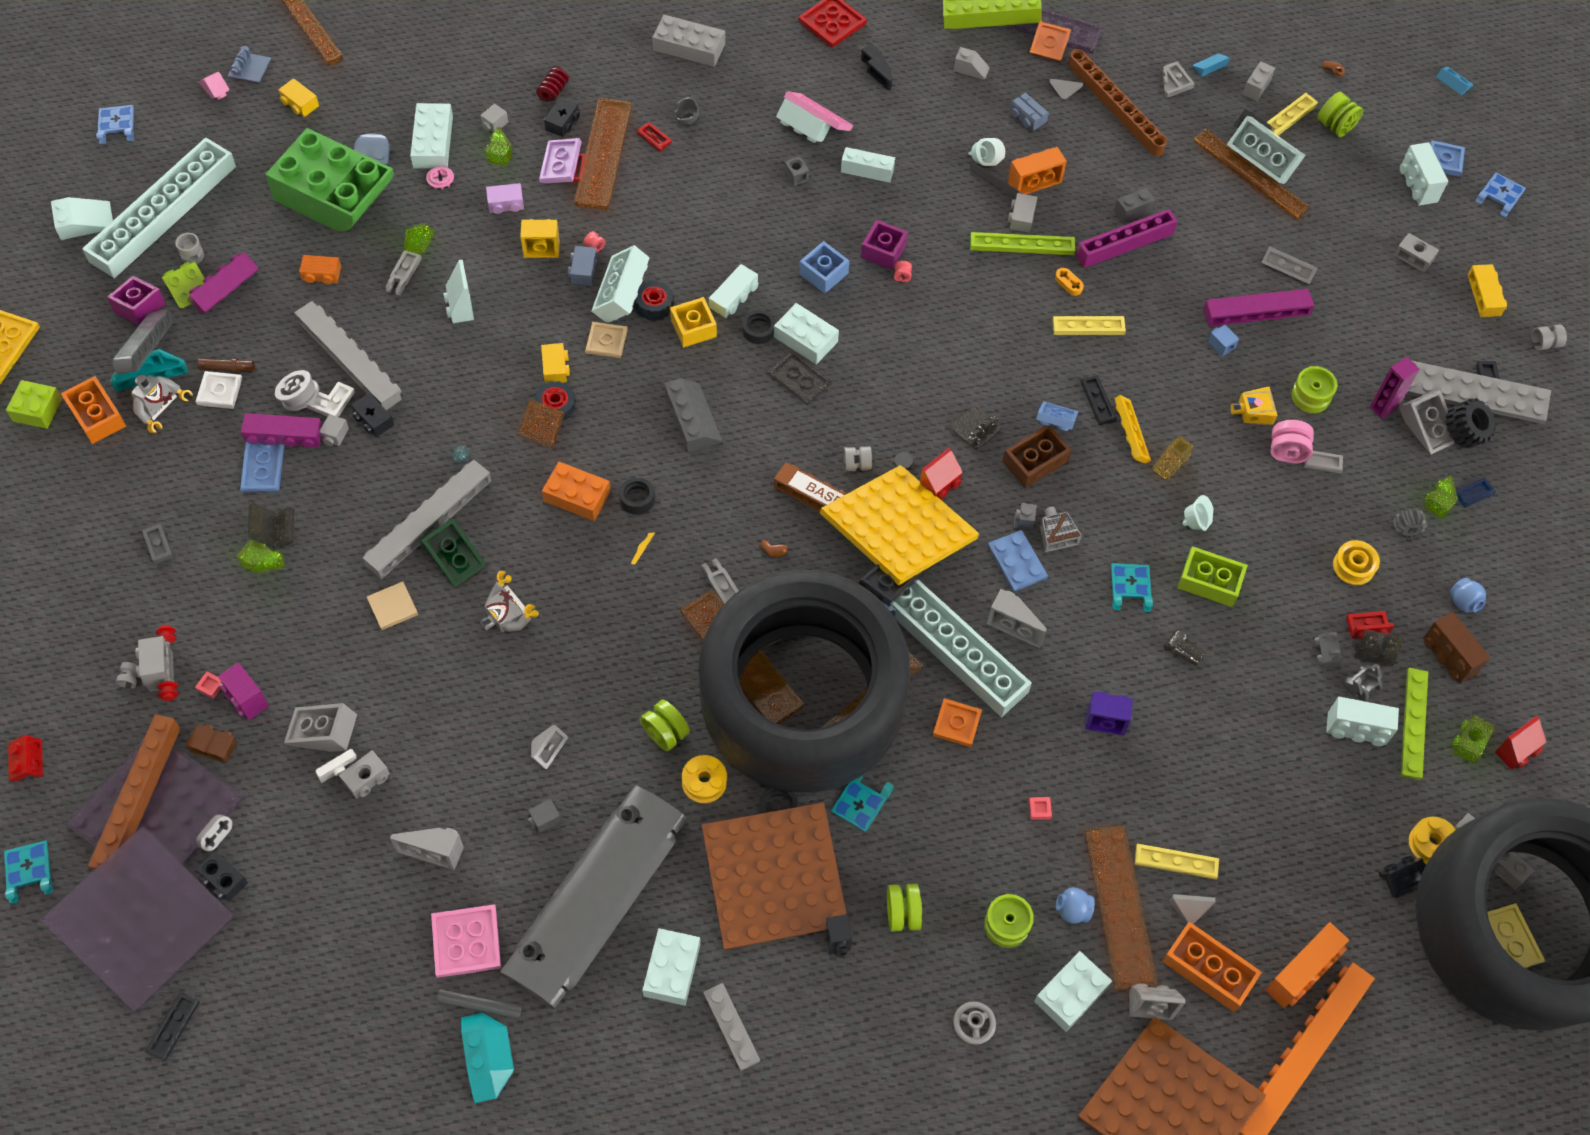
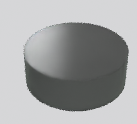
M901 452L895 456V467L901 465L906 470L912 467L913 458L910 454Z

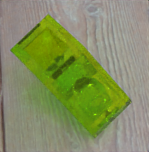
M497 127L495 133L491 135L489 146L487 145L485 148V156H487V162L507 166L512 156L511 143L501 127Z
M420 224V226L413 225L412 228H407L403 249L419 254L426 252L436 230L431 229L430 225Z
M1448 475L1445 480L1441 478L1434 487L1436 490L1434 492L1431 490L1425 497L1427 502L1424 507L1441 519L1448 514L1458 500L1451 475Z
M252 539L236 556L240 565L254 573L279 569L285 566L283 555L276 550L271 551L264 543L260 541L257 543Z

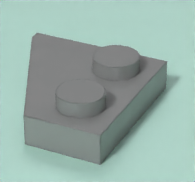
M1178 61L1163 67L1162 73L1166 98L1194 88L1195 83Z

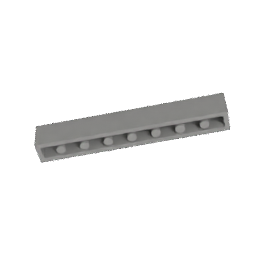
M311 301L294 312L297 322L366 394L370 393L385 410L402 400L400 396L401 390L398 385L390 382L388 375L385 372L382 373L378 365L368 359L364 350L357 348L358 346L352 338L349 339L341 327L338 328L331 316L327 317L325 315V311L320 305L317 306Z
M475 460L466 464L456 476H452L448 483L442 488L437 489L431 498L425 500L415 512H411L407 516L406 520L396 525L389 535L383 537L373 549L365 553L364 557H362L365 566L380 579L385 577L420 545L419 542L441 527L492 481L490 472Z

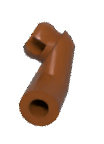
M1324 60L1323 69L1331 70L1337 77L1344 75L1345 70L1340 63Z
M763 540L759 545L771 558L782 557L788 553V547L784 544L771 545L767 540Z

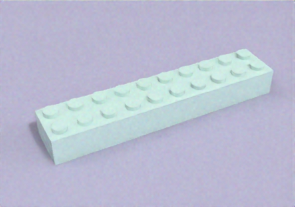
M207 138L203 139L82 248L88 262L115 279L236 167L232 153Z
M919 580L892 604L897 610L894 618L1001 718L1029 693L1032 683Z

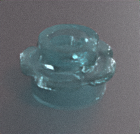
M466 446L455 448L452 452L454 455L453 459L459 462L467 460L470 450Z

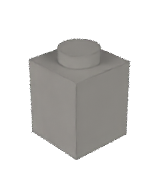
M496 104L480 115L481 125L484 130L491 131L494 134L508 123L507 112Z
M329 414L319 433L326 445L333 446L334 444L340 446L349 427L346 419Z

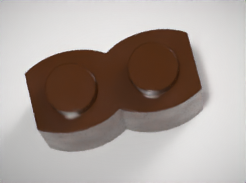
M204 724L203 726L196 725L186 747L191 753L227 764L237 741L231 732L226 730L222 732L215 731L213 726Z

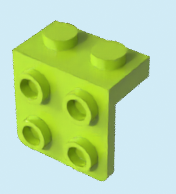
M196 262L184 263L180 266V269L176 271L170 270L164 273L162 277L164 285L168 287L180 308L191 304L187 300L190 296L189 291L195 286L201 287L204 284L202 281L205 279Z

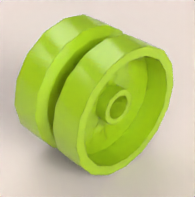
M1319 366L1305 368L1300 372L1291 392L1292 400L1302 411L1308 413L1322 412L1330 405L1338 387L1337 379L1333 373Z
M662 699L653 706L654 712L647 711L640 717V723L648 736L661 749L668 752L677 745L676 739L682 740L690 733V728L678 710L668 701Z
M917 883L905 885L904 897L902 889L898 884L887 885V911L891 932L902 931L904 928V918L906 926L910 931L921 930L922 902Z
M1005 894L997 897L991 902L984 919V929L987 937L1000 947L1012 948L1019 946L1026 940L1033 925L1034 914L1031 906L1025 899L1017 895Z

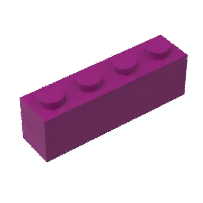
M245 252L241 255L235 254L230 259L231 263L227 266L223 264L216 270L218 272L213 277L209 275L202 281L204 284L201 287L195 286L189 291L190 296L187 300L200 314L204 315L258 271V266Z
M1405 357L1390 367L1370 405V408L1381 419L1399 408L1420 370L1417 365L1408 357Z
M245 413L241 434L244 442L250 444H280L290 447L304 446L311 448L320 446L321 436L319 431L322 428L320 418Z

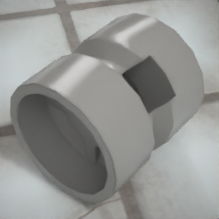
M183 233L176 239V248L184 263L196 262L198 264L203 260L204 251L195 234Z
M1558 324L1534 328L1532 331L1533 343H1541V345L1535 346L1536 350L1563 347L1567 341V334L1563 325Z
M844 447L845 472L856 471L857 468L861 471L872 470L871 447H860L858 450L855 447ZM854 455H858V463H854Z

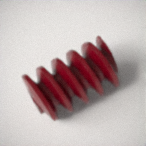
M553 66L536 89L537 96L546 102L549 100L555 101L569 81L568 74L562 68Z

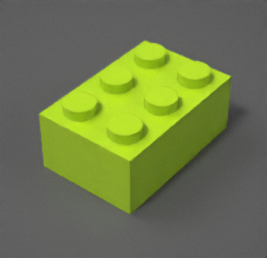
M1192 546L1177 588L1233 607L1238 598L1248 565Z

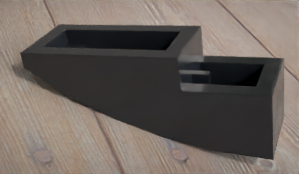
M870 43L862 48L861 60L867 64V73L890 91L892 88V75L888 63L881 52Z

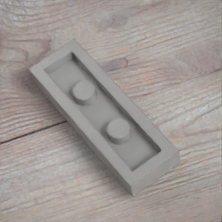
M1272 247L1268 248L1261 262L1308 284L1311 283L1318 269Z

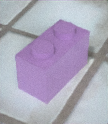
M521 183L486 187L490 213L500 214L505 211L517 212L524 209Z

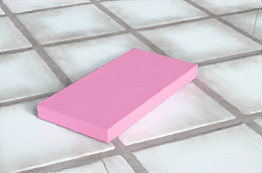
M788 91L784 96L838 130L850 131L853 127L851 123L801 93Z

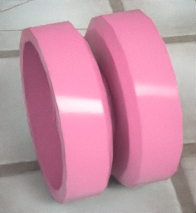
M1285 420L1274 425L1270 450L1272 457L1278 461L1295 464L1310 459L1313 452V428L1299 420Z

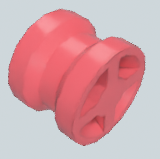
M595 231L590 232L583 242L584 246L596 248L597 252L606 243L605 239L598 237Z
M907 261L897 262L895 264L896 272L894 273V279L901 282L910 281L912 275L911 263Z

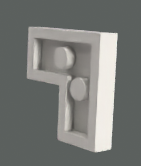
M338 382L329 396L319 392L314 401L305 408L327 417L329 414L339 417L355 394V390Z

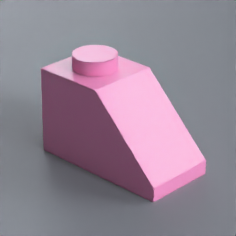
M219 72L198 81L212 99L217 97L219 100L227 95L225 92L229 91Z

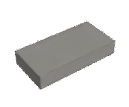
M1313 451L1311 458L1305 461L1304 467L1342 473L1343 456Z

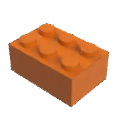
M1058 147L1011 161L1007 183L1023 194H1029L1062 183L1067 161Z
M96 376L61 393L92 444L126 427L121 415Z
M558 462L542 489L544 502L595 521L611 492L610 481L562 462Z

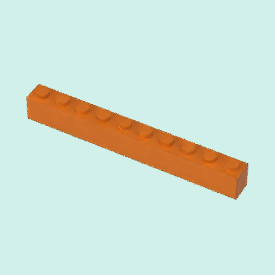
M1354 962L1349 967L1344 966L1337 975L1340 977V980L1337 984L1333 981L1326 991L1329 994L1326 1000L1321 998L1317 1003L1315 1009L1318 1011L1314 1016L1310 1014L1304 1022L1306 1028L1303 1033L1299 1030L1292 1039L1295 1043L1291 1049L1287 1047L1280 1058L1283 1061L1280 1065L1275 1064L1269 1072V1075L1272 1077L1268 1083L1264 1080L1258 1089L1266 1094V1097L1239 1135H1268L1375 978Z

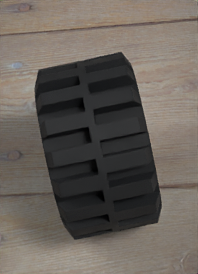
M1471 398L1452 406L1446 414L1447 420H1445L1447 431L1450 433L1449 436L1462 448H1472L1491 440L1495 434L1496 422L1493 418V413L1490 411L1489 406L1485 405V402L1477 398Z

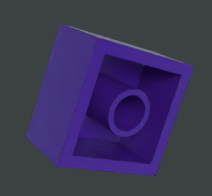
M1101 691L1093 692L1087 706L1085 729L1124 736L1131 722L1133 699L1124 695L1114 696Z

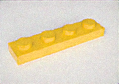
M1119 395L1114 398L1117 405L1116 410L1121 416V425L1126 431V440L1132 449L1131 455L1136 461L1148 463L1151 459L1131 400Z

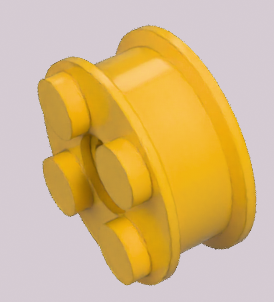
M1357 540L1349 541L1340 547L1334 557L1333 569L1336 575L1345 583L1363 585L1374 576V573L1379 568L1380 559L1378 553L1371 545Z
M700 755L689 760L682 771V788L691 800L697 803H710L720 798L726 789L727 772L722 762L717 758L709 755ZM701 777H707L709 778V781L701 782L699 779Z
M1424 818L1410 832L1409 846L1413 854L1417 858H1422L1424 863L1427 864L1436 848L1456 829L1442 818ZM1430 838L1435 839L1436 842H1437V845L1433 844V843L1430 841Z

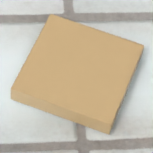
M592 322L585 353L621 358L628 327Z
M404 582L367 596L381 630L418 615Z

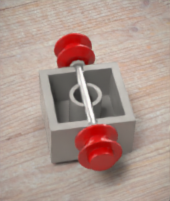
M162 625L155 630V634L158 637L138 640V648H136L135 652L139 665L136 666V673L138 678L142 679L143 686H146L150 692L160 690L161 692L157 694L158 698L168 702L173 701L179 696V693L175 691L178 688V684L174 682L173 652L169 647L170 644L176 641V637L173 636L176 633V629L170 625Z

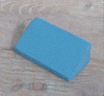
M1216 54L1192 65V67L1203 77L1227 66L1230 58L1222 54Z
M1449 67L1441 68L1436 78L1460 95H1463L1473 86L1471 82Z

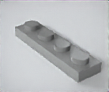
M721 983L704 991L703 994L740 1071L760 1062V1058L724 984Z

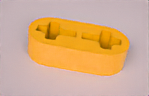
M1067 268L1057 270L1055 275L1057 283L1069 294L1074 296L1080 295L1084 287L1082 281Z

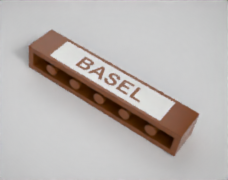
M788 463L783 465L774 478V488L819 512L822 507L847 494L842 490L833 488L827 482L816 479L814 475L801 471L797 466Z

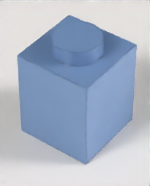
M1223 325L1220 328H1215L1210 333L1208 343L1223 357L1236 348L1239 338L1226 325Z

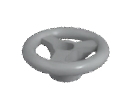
M967 1002L961 1005L955 1012L953 1025L955 1032L963 1041L969 1044H982L993 1036L996 1030V1019L992 1010L985 1004ZM970 1008H977L984 1011V1013H981L980 1011H972L969 1013V1015H966L963 1012ZM989 1018V1030L984 1036L980 1037L979 1029L984 1025L985 1020ZM976 1019L979 1024L975 1025L971 1020ZM960 1020L966 1022L972 1029L973 1038L967 1036L962 1031Z

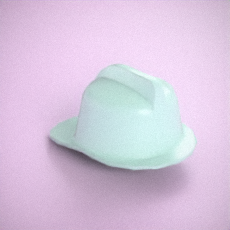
M983 138L972 146L971 152L968 154L972 155L974 162L977 164L996 166L1005 158V147L999 139Z
M1201 495L1193 504L1185 509V519L1182 523L1184 526L1188 525L1192 530H1207L1212 523L1214 510L1209 498Z

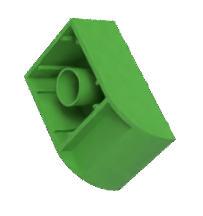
M306 128L265 175L274 201L336 231H348L392 181L394 171L393 168Z

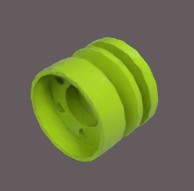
M1338 92L1324 104L1317 119L1325 127L1331 126L1330 130L1335 132L1338 137H1343L1356 126L1363 115V108L1357 106L1355 102L1350 103L1349 97L1342 92Z

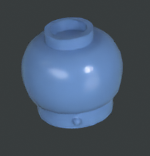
M1469 578L1459 580L1449 593L1453 598L1454 605L1466 613L1477 612L1486 603L1484 587L1475 581H1471Z
M1073 887L1066 889L1063 894H1059L1056 901V909L1059 911L1061 918L1066 922L1072 924L1087 923L1093 915L1094 897L1088 895L1084 890Z

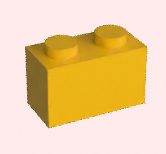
M292 79L279 89L280 101L285 106L289 105L297 115L300 114L305 117L319 107L317 96L295 79Z
M563 343L541 345L545 383L550 381L567 382L566 376H570L569 365H565V361H569L568 350H564Z

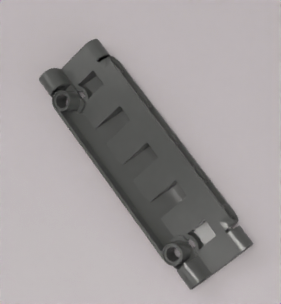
M634 786L619 808L612 812L516 945L513 955L500 971V974L511 983L521 985L549 1008L555 1009L566 994L564 990L570 991L577 984L676 842L675 835L678 834L687 821L686 816L660 797L641 787ZM622 811H625L627 814L626 821L621 817ZM636 818H639L638 823H633ZM525 946L530 948V955L528 957H525L523 954ZM539 954L542 955L539 961L535 960Z

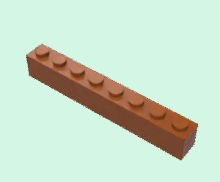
M154 715L88 864V867L95 875L116 879L179 734L180 727L175 719Z

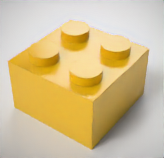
M522 220L521 243L524 258H559L560 239L557 220Z
M704 297L670 307L671 322L683 348L717 337V324Z

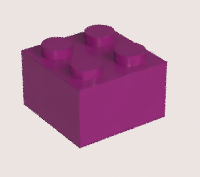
M876 220L862 243L861 258L893 270L907 245L908 232Z
M135 276L129 278L107 297L115 314L137 325L141 324L149 312L158 311L165 305L159 288Z
M239 662L218 676L221 681L219 687L224 692V696L234 705L235 710L241 717L245 715L250 720L269 707L261 690Z

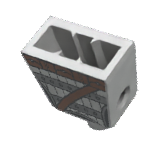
M1055 507L1045 509L1046 517H1043L1040 523L1044 551L1048 552L1079 545L1082 536L1069 514L1066 512L1057 514Z

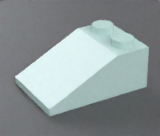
M70 197L51 201L55 229L61 240L101 232L113 221L110 201Z
M459 260L446 284L447 293H444L445 303H449V307H446L448 318L452 317L453 323L474 320L463 260Z

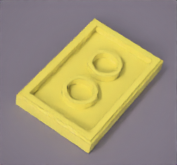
M1516 903L1487 912L1496 938L1516 962L1524 968L1546 962Z

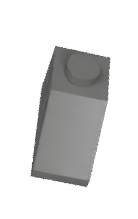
M960 47L955 58L954 71L985 80L990 67L976 51Z

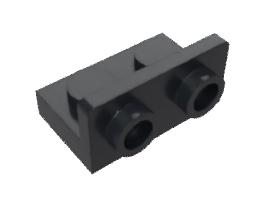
M1412 855L1406 856L1401 859L1402 862L1386 865L1384 867L1385 870L1378 872L1380 877L1386 878L1392 897L1398 898L1418 888L1425 869V863L1422 858H1416Z

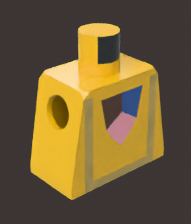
M1270 387L1244 392L1241 394L1239 403L1231 404V414H1242L1244 423L1272 425L1277 418Z

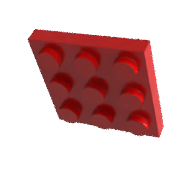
M822 0L800 15L798 22L833 48L866 25L867 19L843 0Z

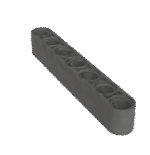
M169 309L148 313L114 357L113 367L117 374L139 370L173 323L172 313Z

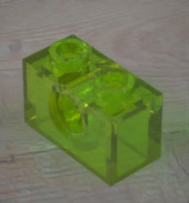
M1473 714L1469 720L1465 719L1461 724L1460 730H1462L1461 735L1457 734L1453 740L1452 745L1455 747L1452 752L1475 764L1481 757L1495 726Z

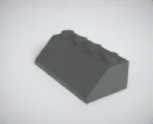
M683 378L664 383L665 396L687 452L723 443L700 384Z

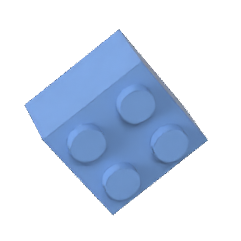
M824 241L800 260L799 274L824 294L849 273V260Z

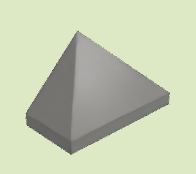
M1049 79L1050 84L1062 99H1067L1083 87L1081 82Z
M552 725L532 741L531 758L547 770L568 739V736L556 725Z
M1173 894L1170 899V905L1187 923L1191 922L1192 924L1202 917L1215 903V898Z

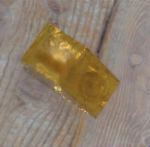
M1179 435L1167 447L1152 469L1164 479H1169L1190 458L1194 446Z

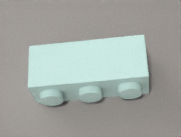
M784 99L776 116L781 120L780 123L788 127L792 126L794 128L793 131L801 135H807V139L814 143L816 141L822 142L831 126L788 99Z
M846 147L842 157L841 172L890 183L894 171L895 157Z
M740 264L709 297V308L725 318L729 314H734L737 306L746 301L748 294L757 289L759 284L758 274Z

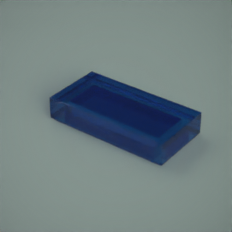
M1482 478L1455 491L1454 495L1463 507L1466 508L1495 494L1496 491L1486 478Z

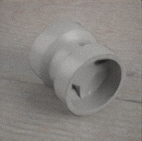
M123 662L120 667L121 673L117 676L115 683L125 687L126 682L132 684L131 688H135L137 684L136 666L138 665Z

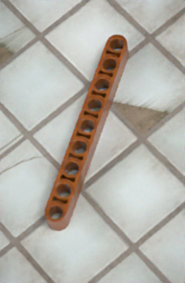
M1073 50L1070 54L1069 68L1152 155H1163L1167 144L1166 137L1082 50Z

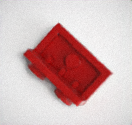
M1385 611L1348 614L1346 616L1351 638L1366 639L1372 636L1382 638L1388 636L1394 628V624L1388 622Z
M24 735L8 743L9 781H19L29 775L37 778L43 776L41 739Z

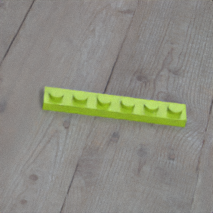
M971 232L970 250L1074 255L1075 237Z
M1413 668L1407 669L1401 777L1421 780L1423 778L1428 671Z

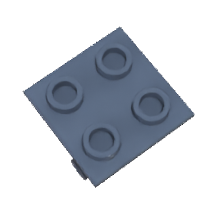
M247 46L240 47L239 53L234 59V64L230 67L228 77L260 83L271 57L250 54Z

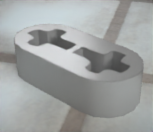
M220 814L214 816L198 835L196 840L197 846L205 851L214 850L230 832L232 820ZM220 821H223V828H220ZM207 837L209 838V841H210V843H209L208 845L206 844V841H205V839H206Z

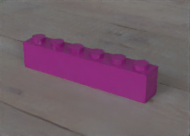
M1170 209L1079 242L1076 257L1082 266L1087 268L1174 235L1178 221Z
M1296 289L1221 299L1213 298L1206 300L1203 311L1208 327L1307 316L1311 314L1314 303L1309 289Z

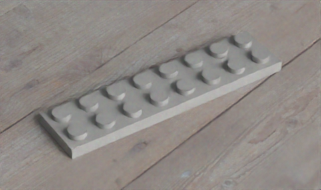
M1412 361L1420 370L1406 393L1408 395L1420 397L1427 393L1441 390L1447 404L1456 405L1468 399L1477 398L1485 402V405H1488L1490 411L1494 414L1545 424L1547 420L1551 390Z

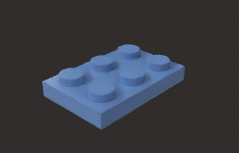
M1043 401L1036 420H1040V423L1049 426L1054 424L1058 426L1057 428L1068 431V429H1073L1078 411Z
M1022 530L988 543V548L1013 592L1048 578L1046 571Z

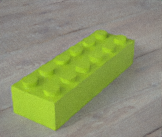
M943 0L944 29L1039 23V21H1042L1041 0Z

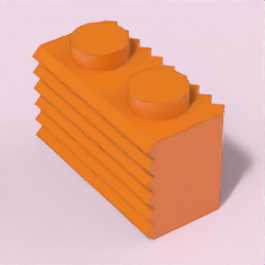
M303 255L299 272L302 280L308 283H313L314 281L325 284L338 283L341 263L339 257Z

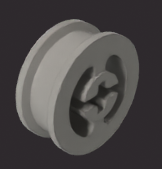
M298 370L288 374L278 383L275 389V397L282 402L284 408L288 411H298L305 408L314 401L319 393V385L316 381L312 380L310 373L305 370Z

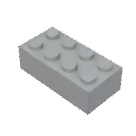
M663 15L652 37L653 51L715 67L725 46V31Z

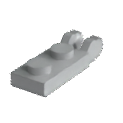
M404 250L390 274V279L385 288L387 292H391L395 282H398L396 295L401 296L405 286L422 260L421 255Z
M715 558L712 560V564L717 571L712 573L706 563L702 565V569L721 603L724 605L738 592V589L725 568Z

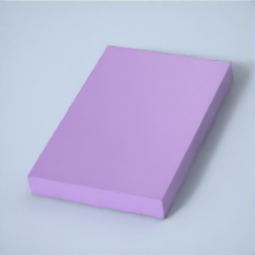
M580 138L548 141L539 178L540 183L573 181L582 143Z

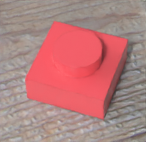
M206 672L195 688L200 693L214 699L221 690L219 687L221 681L217 676Z
M1050 797L1029 798L1030 820L1052 818Z

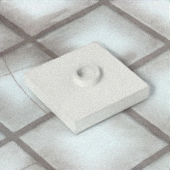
M205 371L196 404L234 409L242 376Z
M350 749L316 769L320 782L323 783L333 776H338L346 768L357 762L356 754Z

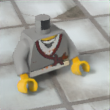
M145 375L138 376L135 379L138 386L131 393L134 399L133 411L144 424H148L147 428L150 433H157L153 428L154 425L162 429L160 422L153 421L177 397L176 393L179 394V398L183 401H188L184 398L185 392L193 396L191 391L181 390L179 385L168 378L160 376L154 378L150 375L147 377Z
M506 571L498 572L497 580L499 582L495 583L486 601L485 610L488 616L480 621L486 631L494 625L501 632L520 631L529 623L531 617L536 618L539 615L538 611L533 610L535 608L534 605L528 604L525 607L510 587L504 585L512 579L510 575L503 579Z

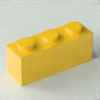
M1493 264L1473 265L1468 273V278L1480 317L1501 316L1507 308V301L1503 297L1502 286L1499 284L1498 274Z

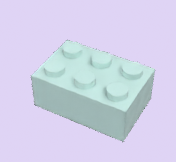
M1429 142L1410 145L1400 165V172L1404 174L1406 184L1411 188L1413 199L1417 200L1418 205L1437 203L1448 183V179Z
M797 303L774 325V338L816 365L838 342V329Z
M1338 697L1328 711L1326 733L1332 734L1334 738L1347 737L1352 738L1355 742L1368 741L1372 742L1375 746L1386 745L1398 730L1399 708Z
M658 928L643 987L644 997L686 1006L700 949V937Z
M1079 951L1037 995L1034 1002L1067 1032L1104 993L1112 980Z

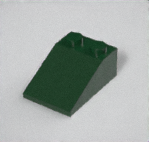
M451 519L419 542L454 587H457L487 566L454 519Z

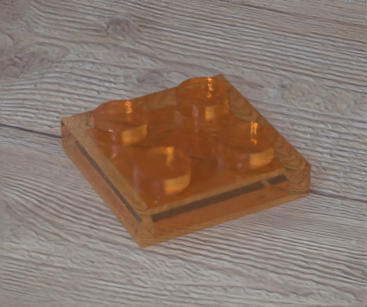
M530 399L518 434L552 448L555 444L564 412Z

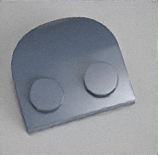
M370 133L364 134L356 140L355 151L384 165H389L391 146L385 136Z

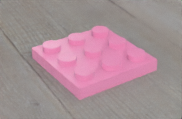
M495 905L431 914L435 973L437 978L501 968Z

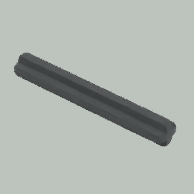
M441 989L437 995V1000L441 1003L516 1019L520 1018L522 1012L521 1006L452 991Z

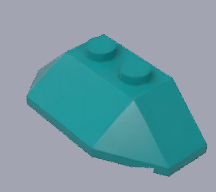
M157 349L150 353L138 371L121 374L114 372L110 381L115 392L137 387L135 379L140 375H145L146 377L150 375L154 378L157 376L171 378L189 373L184 360Z
M484 1013L461 1017V1033L474 1103L497 1099L514 1071L507 1026Z

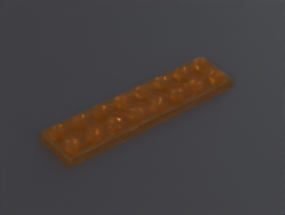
M598 99L574 200L575 206L609 210L632 102Z
M711 589L680 609V613L703 641L710 623L724 603ZM761 650L754 655L743 671L739 682L740 687L762 716L776 724H780L802 709L804 703Z
M1125 825L1084 829L1115 991L1130 990L1136 984H1147L1148 987H1157L1158 981Z

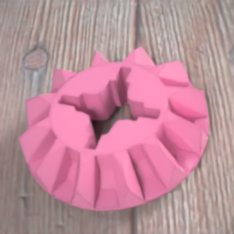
M438 166L432 168L427 173L426 180L429 186H433L435 190L437 188L443 190L444 187H449L453 183L454 174L451 169ZM439 174L442 176V181L438 179Z

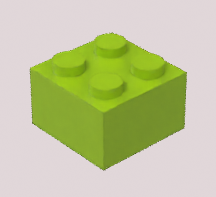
M21 380L6 412L13 422L48 429L62 401V397L56 387Z

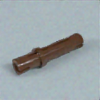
M199 358L197 365H201L198 366L200 370H228L233 373L238 371H255V365H252L255 364L254 360Z

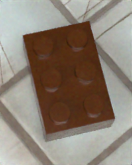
M1046 425L1006 449L1002 462L1026 488L1069 462L1072 449L1050 425Z
M1454 612L1435 621L1423 637L1426 647L1433 650L1437 655L1438 662L1446 666L1451 678L1457 680L1459 684L1478 674L1491 658Z

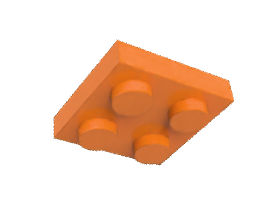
M1039 21L1030 54L1061 62L1071 29Z
M944 698L933 736L971 748L982 709Z

